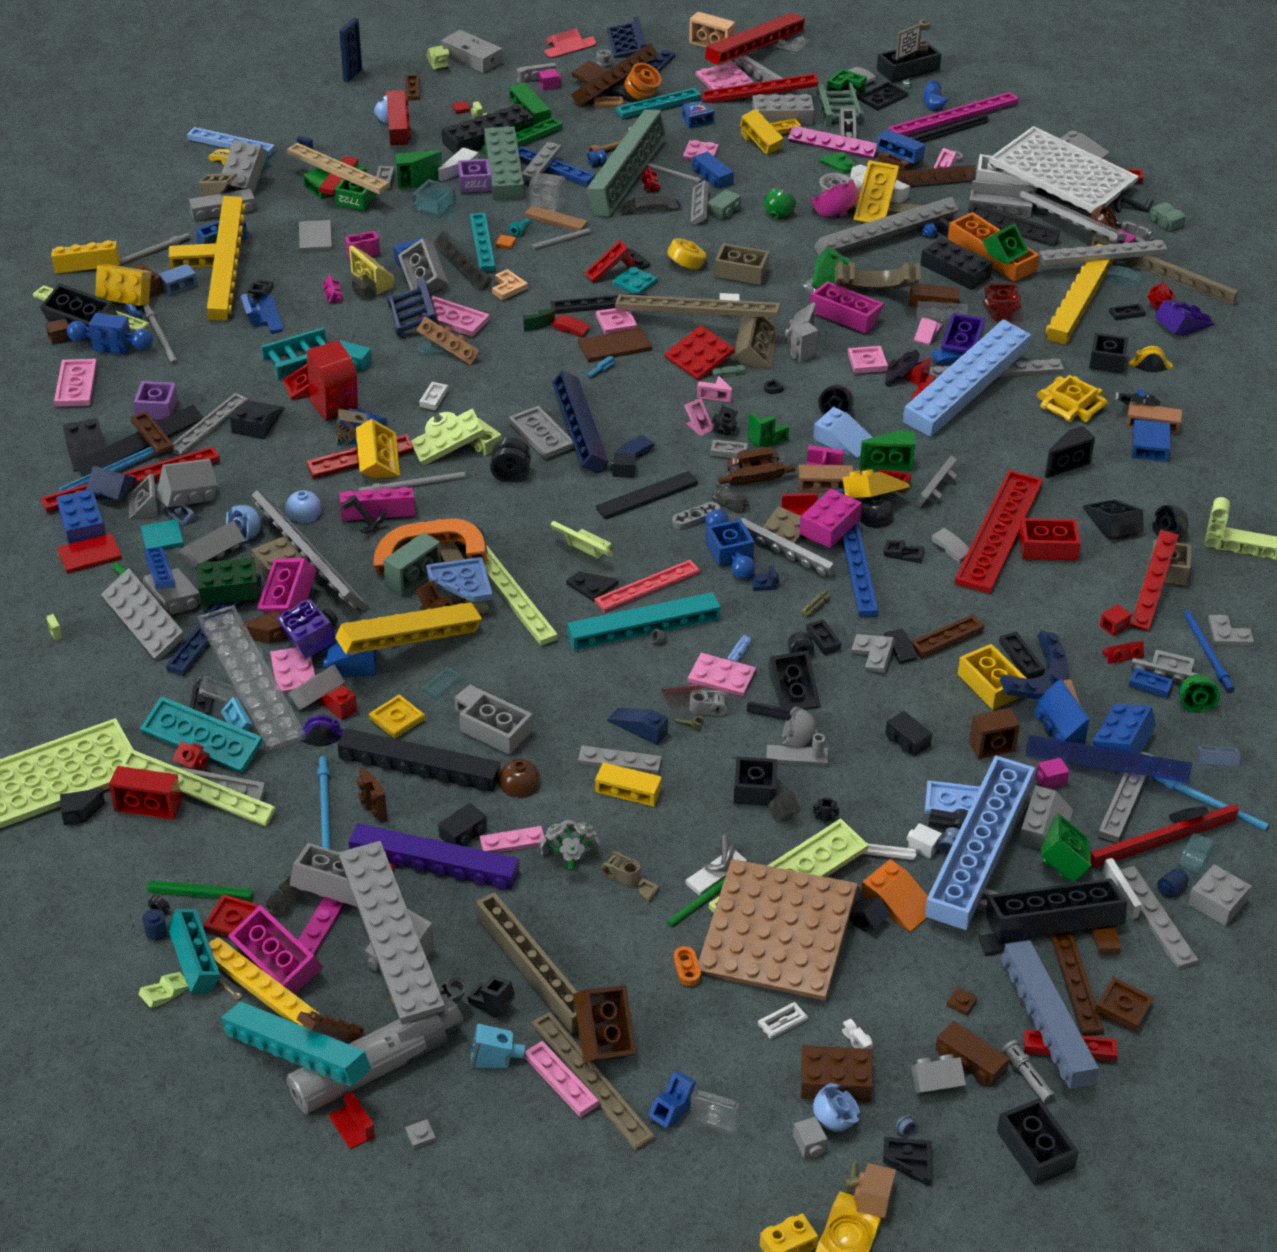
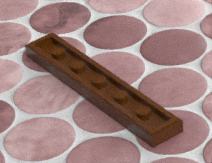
M1062 932L1050 935L1081 1035L1104 1034L1099 1012L1095 1011L1096 1003L1073 933Z

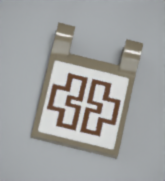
M922 19L919 21V24L898 32L895 59L898 60L916 51H926L928 43L923 44L921 30H929L931 23H925V20Z

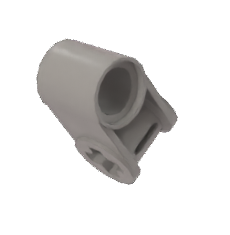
M694 690L690 695L689 710L696 715L724 716L728 711L725 704L727 694L720 690Z

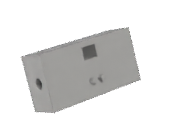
M462 30L441 40L443 49H448L449 51L448 58L479 72L485 73L503 62L501 47Z

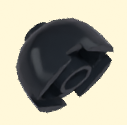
M834 384L827 387L821 393L818 405L823 414H826L833 407L849 414L854 405V397L847 387L841 384Z
M876 495L865 497L861 501L860 522L872 528H879V526H888L893 521L894 509L888 498Z
M1163 505L1157 509L1154 514L1156 520L1152 522L1153 532L1159 536L1160 529L1172 531V533L1179 535L1177 540L1181 539L1188 529L1189 522L1186 513L1181 508L1171 505Z

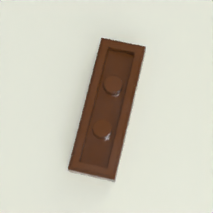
M419 74L405 75V96H408V101L420 100Z
M147 411L131 417L133 425L158 456L174 450L172 442Z

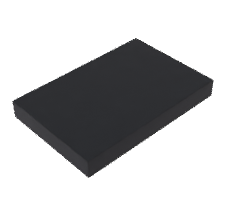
M886 82L858 95L857 99L878 111L908 97V93L890 82Z

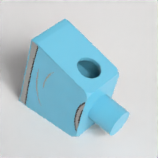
M477 1024L471 1049L470 1068H508L510 1057L524 1058L525 1045L512 1044L513 1033L509 1030Z

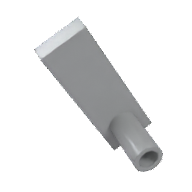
M820 733L815 734L812 747L767 745L766 758L777 759V764L827 767L828 748H824L825 736Z

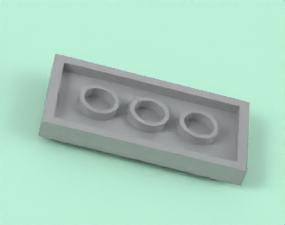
M539 406L509 417V423L544 459L575 448L572 439Z

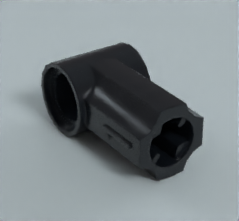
M931 808L928 826L942 829L953 827L960 830L969 811L957 809L954 812Z

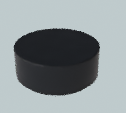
M153 895L148 900V906L151 910H161L165 915L170 909L169 903L159 895Z

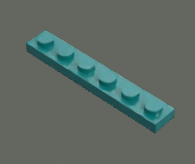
M690 88L617 106L616 112L624 119L640 115L644 110H661L684 104L686 101L701 100V94L695 88Z
M470 214L479 272L495 271L486 214Z

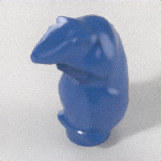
M937 80L929 81L924 89L925 105L933 111L942 110V107H944L949 99L948 97H941L940 90L942 88Z

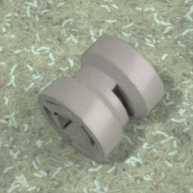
M605 49L597 51V64L602 68L610 67L611 61L609 59L611 58V52Z

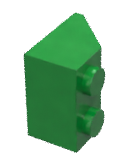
M1015 223L982 240L988 254L1004 264H1008L1029 252Z

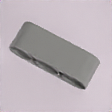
M332 665L291 690L288 694L296 708L300 710L345 681L336 665Z

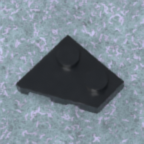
M915 349L912 352L905 353L897 360H892L888 365L885 384L891 387L893 379L898 375L902 378L909 370L914 368L918 364L920 353Z
M1116 392L1115 398L1127 405L1133 402L1160 406L1161 402L1154 395L1148 394L1139 396V394L1135 393L1125 394Z
M579 571L566 580V585L594 602L595 598L604 595L617 586L618 579Z
M884 1137L883 1162L926 1185H931L932 1141Z

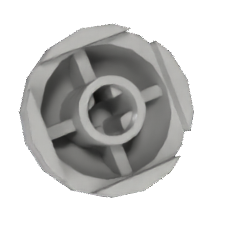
M794 707L789 714L792 718L789 721L786 720L783 728L782 737L786 736V740L782 744L785 746L804 747L810 740H813V736L817 734L818 730L815 729V720L808 711Z

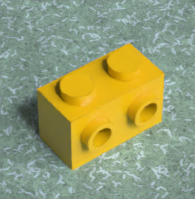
M802 1213L798 1216L788 1217L784 1222L776 1226L765 1228L760 1233L759 1245L763 1252H809L817 1248L818 1235Z

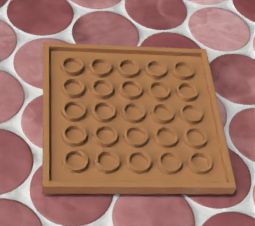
M731 859L698 961L701 974L826 1001L858 884Z

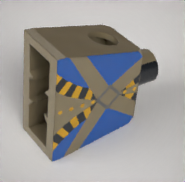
M343 409L338 410L336 426L337 445L357 444L356 427L367 422V415L365 413Z

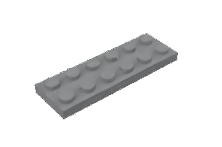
M129 568L101 594L157 661L161 660L186 636V633Z

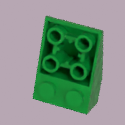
M441 150L395 154L398 189L414 188L439 178L438 168L442 166Z

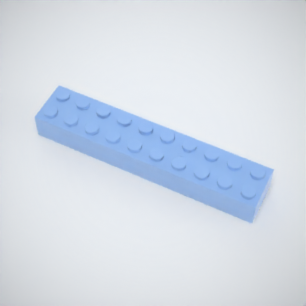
M1003 319L904 407L902 422L930 437L934 435L1028 350L1031 334Z
M999 756L994 757L926 901L925 917L967 930L1033 785L1035 767Z

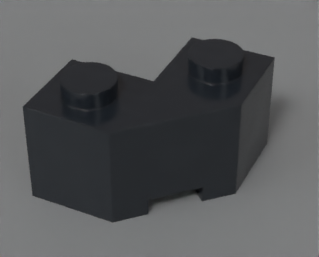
M858 887L849 919L856 922L854 926L862 931L873 930L890 913L879 896L864 898Z

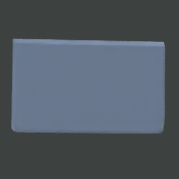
M165 505L163 507L171 517L177 519L182 527L200 518L187 505L167 507Z
M1196 746L1199 764L1240 766L1241 753L1237 748Z

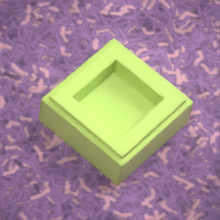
M54 614L47 616L48 628L54 640L62 639L60 625Z

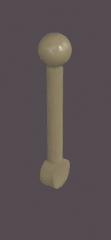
M218 978L217 982L233 995L234 1000L242 999L240 992H235L222 979Z

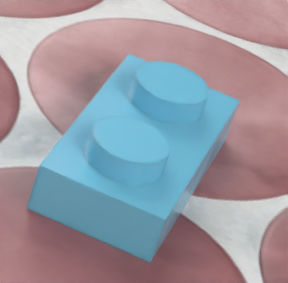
M232 697L221 710L226 722L246 731L253 725L237 698Z

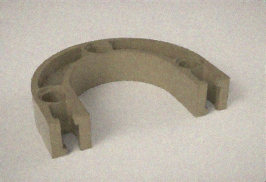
M838 262L835 266V284L850 289H898L913 286L921 280V263H915L914 266L904 263L900 268L884 271L855 269V262H849L848 265Z

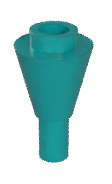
M530 219L512 222L509 225L510 234L520 237L526 226L531 223Z

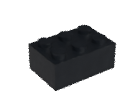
M1041 1098L999 1115L997 1132L1034 1186L1075 1169L1079 1151Z

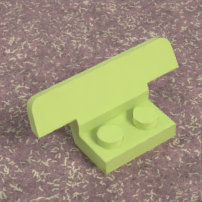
M552 521L550 524L552 529L565 535L570 546L572 545L597 559L603 554L609 557L614 555L610 550V542L586 530L581 529L579 532H576L555 521Z

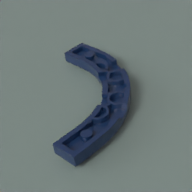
M1041 631L1037 635L1047 659L1048 671L1046 674L1032 679L1003 675L1000 682L1006 695L1038 699L1058 680H1066L1068 662L1066 652L1057 634Z

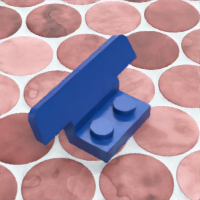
M247 293L241 295L246 315L254 327L268 325L272 334L283 330V325L271 294H258L261 303L257 304L253 298H249Z

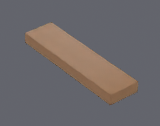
M533 205L525 212V217L573 231L583 230L588 225L587 220Z

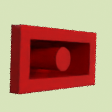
M344 685L336 687L317 699L319 703L341 720L357 711L356 695Z

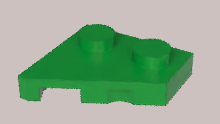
M838 152L837 154L818 158L819 163L828 164L830 168L836 169L843 174L850 173L851 169L857 166L845 152Z

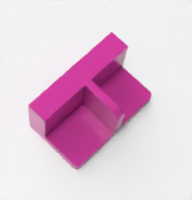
M809 445L806 465H842L844 450Z

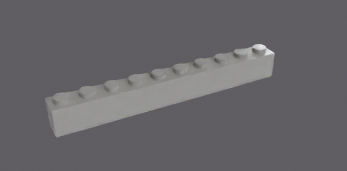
M953 197L945 198L820 237L814 248L818 256L826 246L835 249L838 253H842L922 228L927 223H938L940 218L945 220L953 218L959 209Z

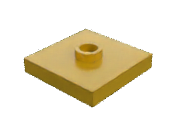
M400 694L369 713V719L394 739L426 720L425 714Z

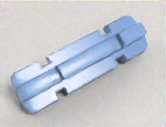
M743 635L728 656V660L739 662V658L741 659L747 650L746 647H749L751 644V637Z

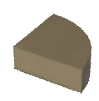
M641 877L638 886L639 895L645 902L650 903L660 890V886Z

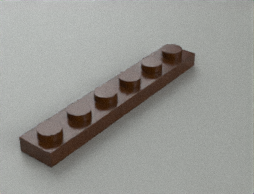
M975 165L898 171L896 180L909 186L973 181L976 178Z

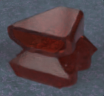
M989 283L984 288L987 298L983 300V306L995 322H1001L1003 319L1012 322L1013 313L1022 307L1018 286L1013 283Z

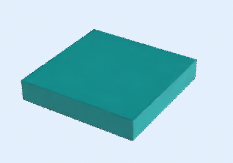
M177 519L140 526L145 548L162 547L164 550L184 546Z

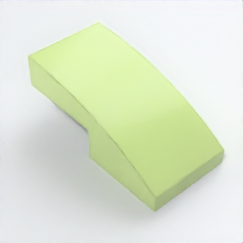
M181 972L161 976L158 984L141 987L138 995L150 1008L167 1003L189 988L185 977Z

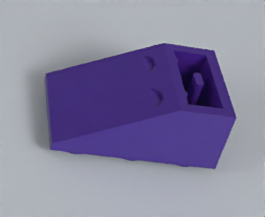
M1164 300L1154 316L1174 334L1182 336L1215 325L1211 317L1202 313L1198 306H1190L1184 302L1180 304L1175 300Z
M311 599L300 602L298 606L284 611L277 617L278 622L304 659L337 642L335 638L336 633L330 621Z

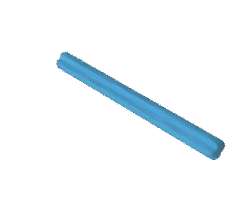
M149 447L104 467V469L120 472L156 456V452L152 447ZM91 474L60 487L59 491L88 484Z

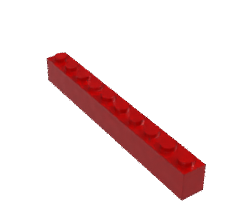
M791 12L707 45L705 60L720 65L795 35L804 29L805 18Z

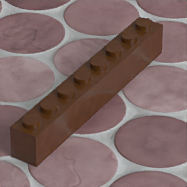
M649 43L570 95L579 107L630 74L635 64L647 63L658 56V53L653 45Z

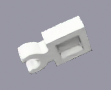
M852 1019L843 1022L846 1028L842 1029V1032L851 1040V1045L854 1048L872 1049V1039L868 1034L865 1035L860 1027L857 1028Z

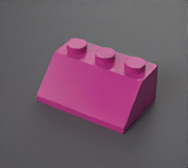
M305 558L274 559L257 609L268 614L278 611L281 615L284 611L298 606L300 602L307 601L317 569Z

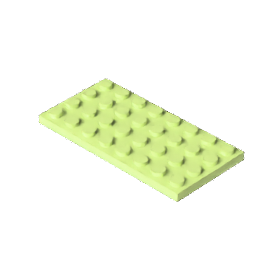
M117 719L106 721L0 759V828L60 807V794L102 788L103 791L109 789V782L117 766L122 764L129 749H133Z

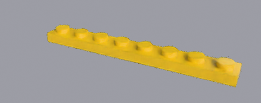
M219 937L209 942L217 967L284 1019L304 1026L296 1020L300 1011L309 1014L311 1011L318 1013Z

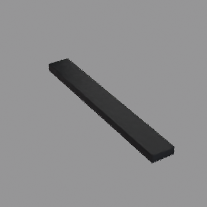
M192 404L156 423L164 434L170 437L201 421L203 416L195 405ZM138 431L77 461L75 466L84 477L91 474L93 466L107 467L150 447V445Z

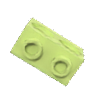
M478 418L486 434L467 444L472 445L477 452L488 455L492 453L495 443L502 439V434Z

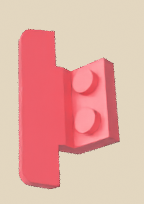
M576 28L546 38L547 43H553L555 47L546 49L544 52L547 57L554 58L595 46L596 41L593 36L582 39Z

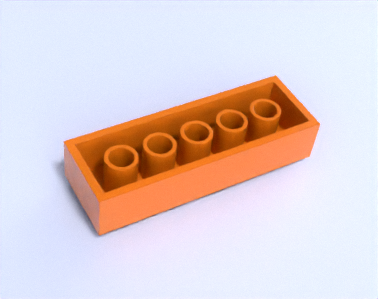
M969 213L950 222L949 240L992 261V268L1014 282L1038 270L1040 254L1027 247L1028 253L1008 264H1004L990 256L982 240L1000 231V229L975 213Z

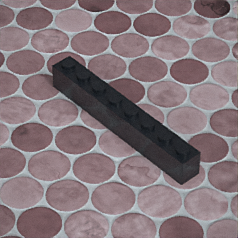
M346 728L337 745L338 756L344 761L360 762L366 766L374 765L384 770L392 769L403 774H415L422 778L437 779L443 783L451 782L462 787L478 788L481 791L488 790L493 792L500 778V761Z

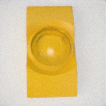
M840 1191L832 1206L826 1227L815 1252H870L882 1217L856 1211L858 1201L854 1200L853 1195Z

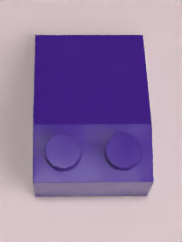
M952 312L941 349L966 353L983 337L985 318Z

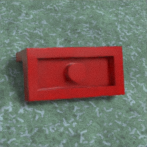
M818 493L782 494L781 507L802 516L818 501Z
M353 1092L345 1094V1107L329 1114V1118L348 1148L353 1149L375 1138L373 1122Z

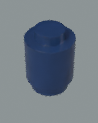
M1173 869L1158 880L1159 892L1171 898L1187 886L1189 878L1184 870Z
M158 909L147 911L142 918L145 934L149 939L159 940L167 933L165 915Z

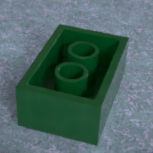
M254 557L197 563L201 606L259 599Z

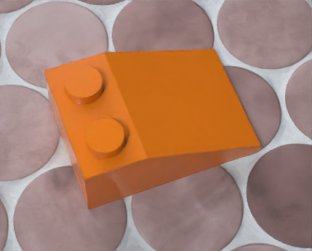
M891 859L862 882L861 893L864 898L879 896L890 913L887 917L909 933L927 919L925 917L928 895L907 870Z

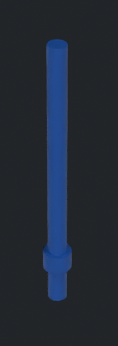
M1186 610L1183 615L1217 672L1216 676L1219 682L1223 683L1227 692H1233L1235 688L1230 681L1229 673L1223 669L1191 611Z

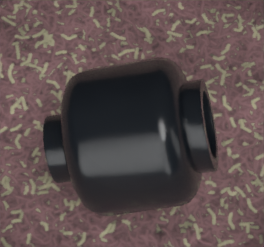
M796 632L790 636L788 640L789 652L795 653L809 650L811 657L814 652V644L810 635L805 632Z

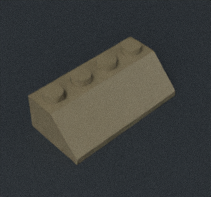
M743 316L733 357L744 366L770 369L779 329L767 317L753 318Z

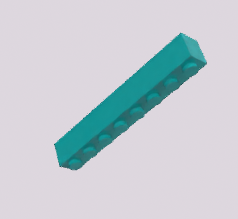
M711 592L567 623V636L575 651L650 635L655 629L669 631L720 620L721 607L714 593Z
M241 1001L221 1017L224 1032L230 1038L238 1039L245 1044L257 1047L259 1050L272 1053L276 1057L284 1058L291 1063L303 1066L307 1070H313L339 1083L352 1087L371 1070L364 1050L324 1034L311 1031L304 1026Z

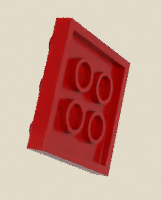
M700 325L664 353V356L699 381L733 355L735 348Z

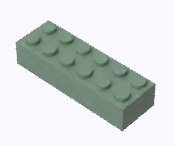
M515 126L484 128L487 159H489L493 200L524 198V183Z

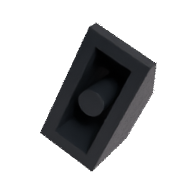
M97 788L60 794L61 814L64 825H77L86 822L105 804L103 789Z

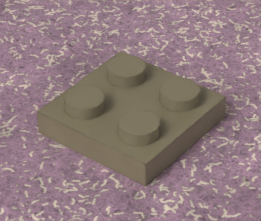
M779 506L762 527L794 544L802 537L799 534L801 516Z

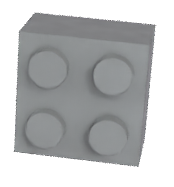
M1214 864L1192 888L1188 905L1226 926L1248 901L1252 885Z

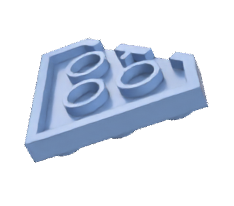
M482 557L426 565L429 581H434L436 586L472 602L493 600L492 590Z

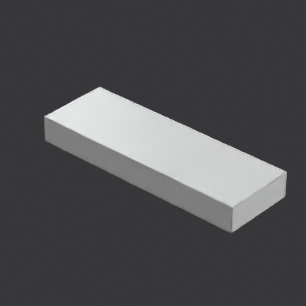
M735 851L733 859L747 862L743 856ZM722 855L710 864H721ZM702 868L686 879V885L701 896L723 880L727 872H712Z
M1114 859L1105 860L1103 874L1106 879L1112 878L1126 899L1127 913L1131 919L1139 918L1141 902Z

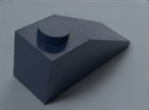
M617 708L607 719L608 722L655 745H658L668 734V717L649 709Z

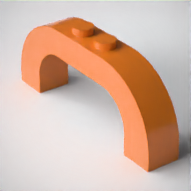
M438 519L436 521L400 526L383 537L374 554V567L377 574L385 575L384 559L424 532L440 543H463L466 545L468 559L482 557L483 562H489L488 550L482 533L475 525L461 519Z

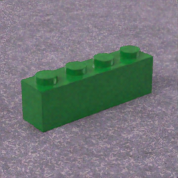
M525 82L509 86V98L514 104H519L534 116V125L550 119L552 115L550 108L544 104Z

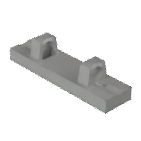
M953 456L948 458L914 503L915 507L921 508L926 500L932 503L939 501L942 494L935 488L941 480L949 484L955 480L957 475L950 468L957 460Z

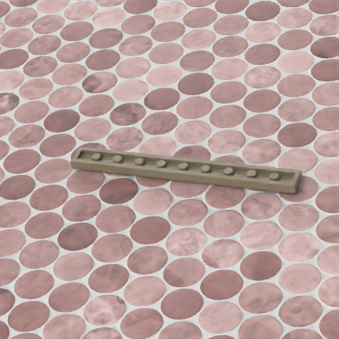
M1095 234L1093 235L1091 246L1122 243L1113 242L1107 237ZM1154 256L1119 259L1233 306L1236 303L1238 290Z
M619 294L615 302V308L621 310L712 314L719 316L767 317L771 319L778 318L781 304Z

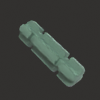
M744 365L722 367L721 369L715 368L712 370L714 378H718V376L742 375L746 372Z

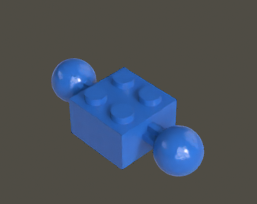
M95 313L89 323V328L82 321H73L67 327V335L72 341L82 342L89 337L92 341L93 351L126 354L131 344L139 350H147L153 344V335L149 330L141 328L134 331V333L130 332L129 320L126 316Z
M718 509L710 511L705 518L706 545L718 566L732 564V572L737 578H750L755 572V563L753 561L755 542L742 519L729 521L724 511Z

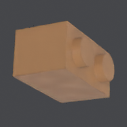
M867 1164L866 1171L860 1172L858 1186H856L854 1200L858 1201L856 1211L883 1218L886 1217L896 1169Z

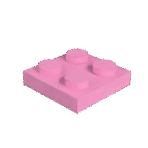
M689 140L683 154V160L693 161V156L707 151L715 157L719 144Z
M613 308L596 311V318L604 334L637 328L630 310Z
M881 346L848 348L847 354L854 374L888 370V364Z

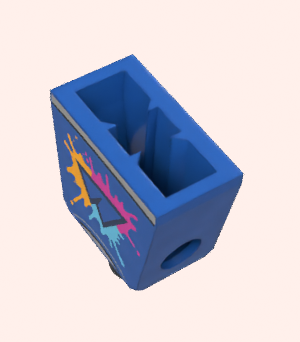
M686 101L682 106V118L688 128L714 123L715 111L702 101L692 103Z

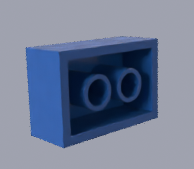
M93 489L56 497L68 544L105 535L103 520Z
M1114 703L1092 740L1096 757L1106 761L1136 763L1156 727L1152 706Z

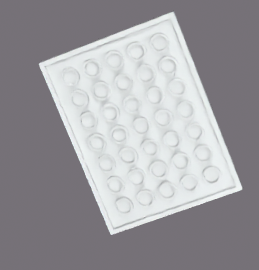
M1034 126L989 159V163L994 165V167L1001 168L1007 171L1008 174L1030 182L1035 187L1042 188L1048 193L1060 197L1062 200L1073 203L1076 207L1087 210L1089 213L1104 203L1106 207L1120 195L1124 188L1136 183L1139 177Z

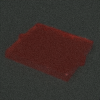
M695 683L661 687L662 693L701 689L700 684Z

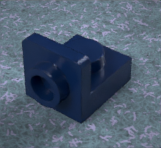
M769 565V573L754 574L750 577L753 591L776 589V583H779V574L775 572L773 565Z

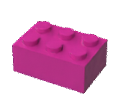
M830 489L800 517L799 534L831 548L860 520L862 502Z

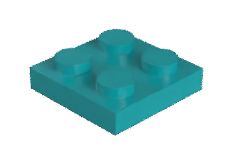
M632 266L612 280V285L630 293H642L657 283L658 277Z

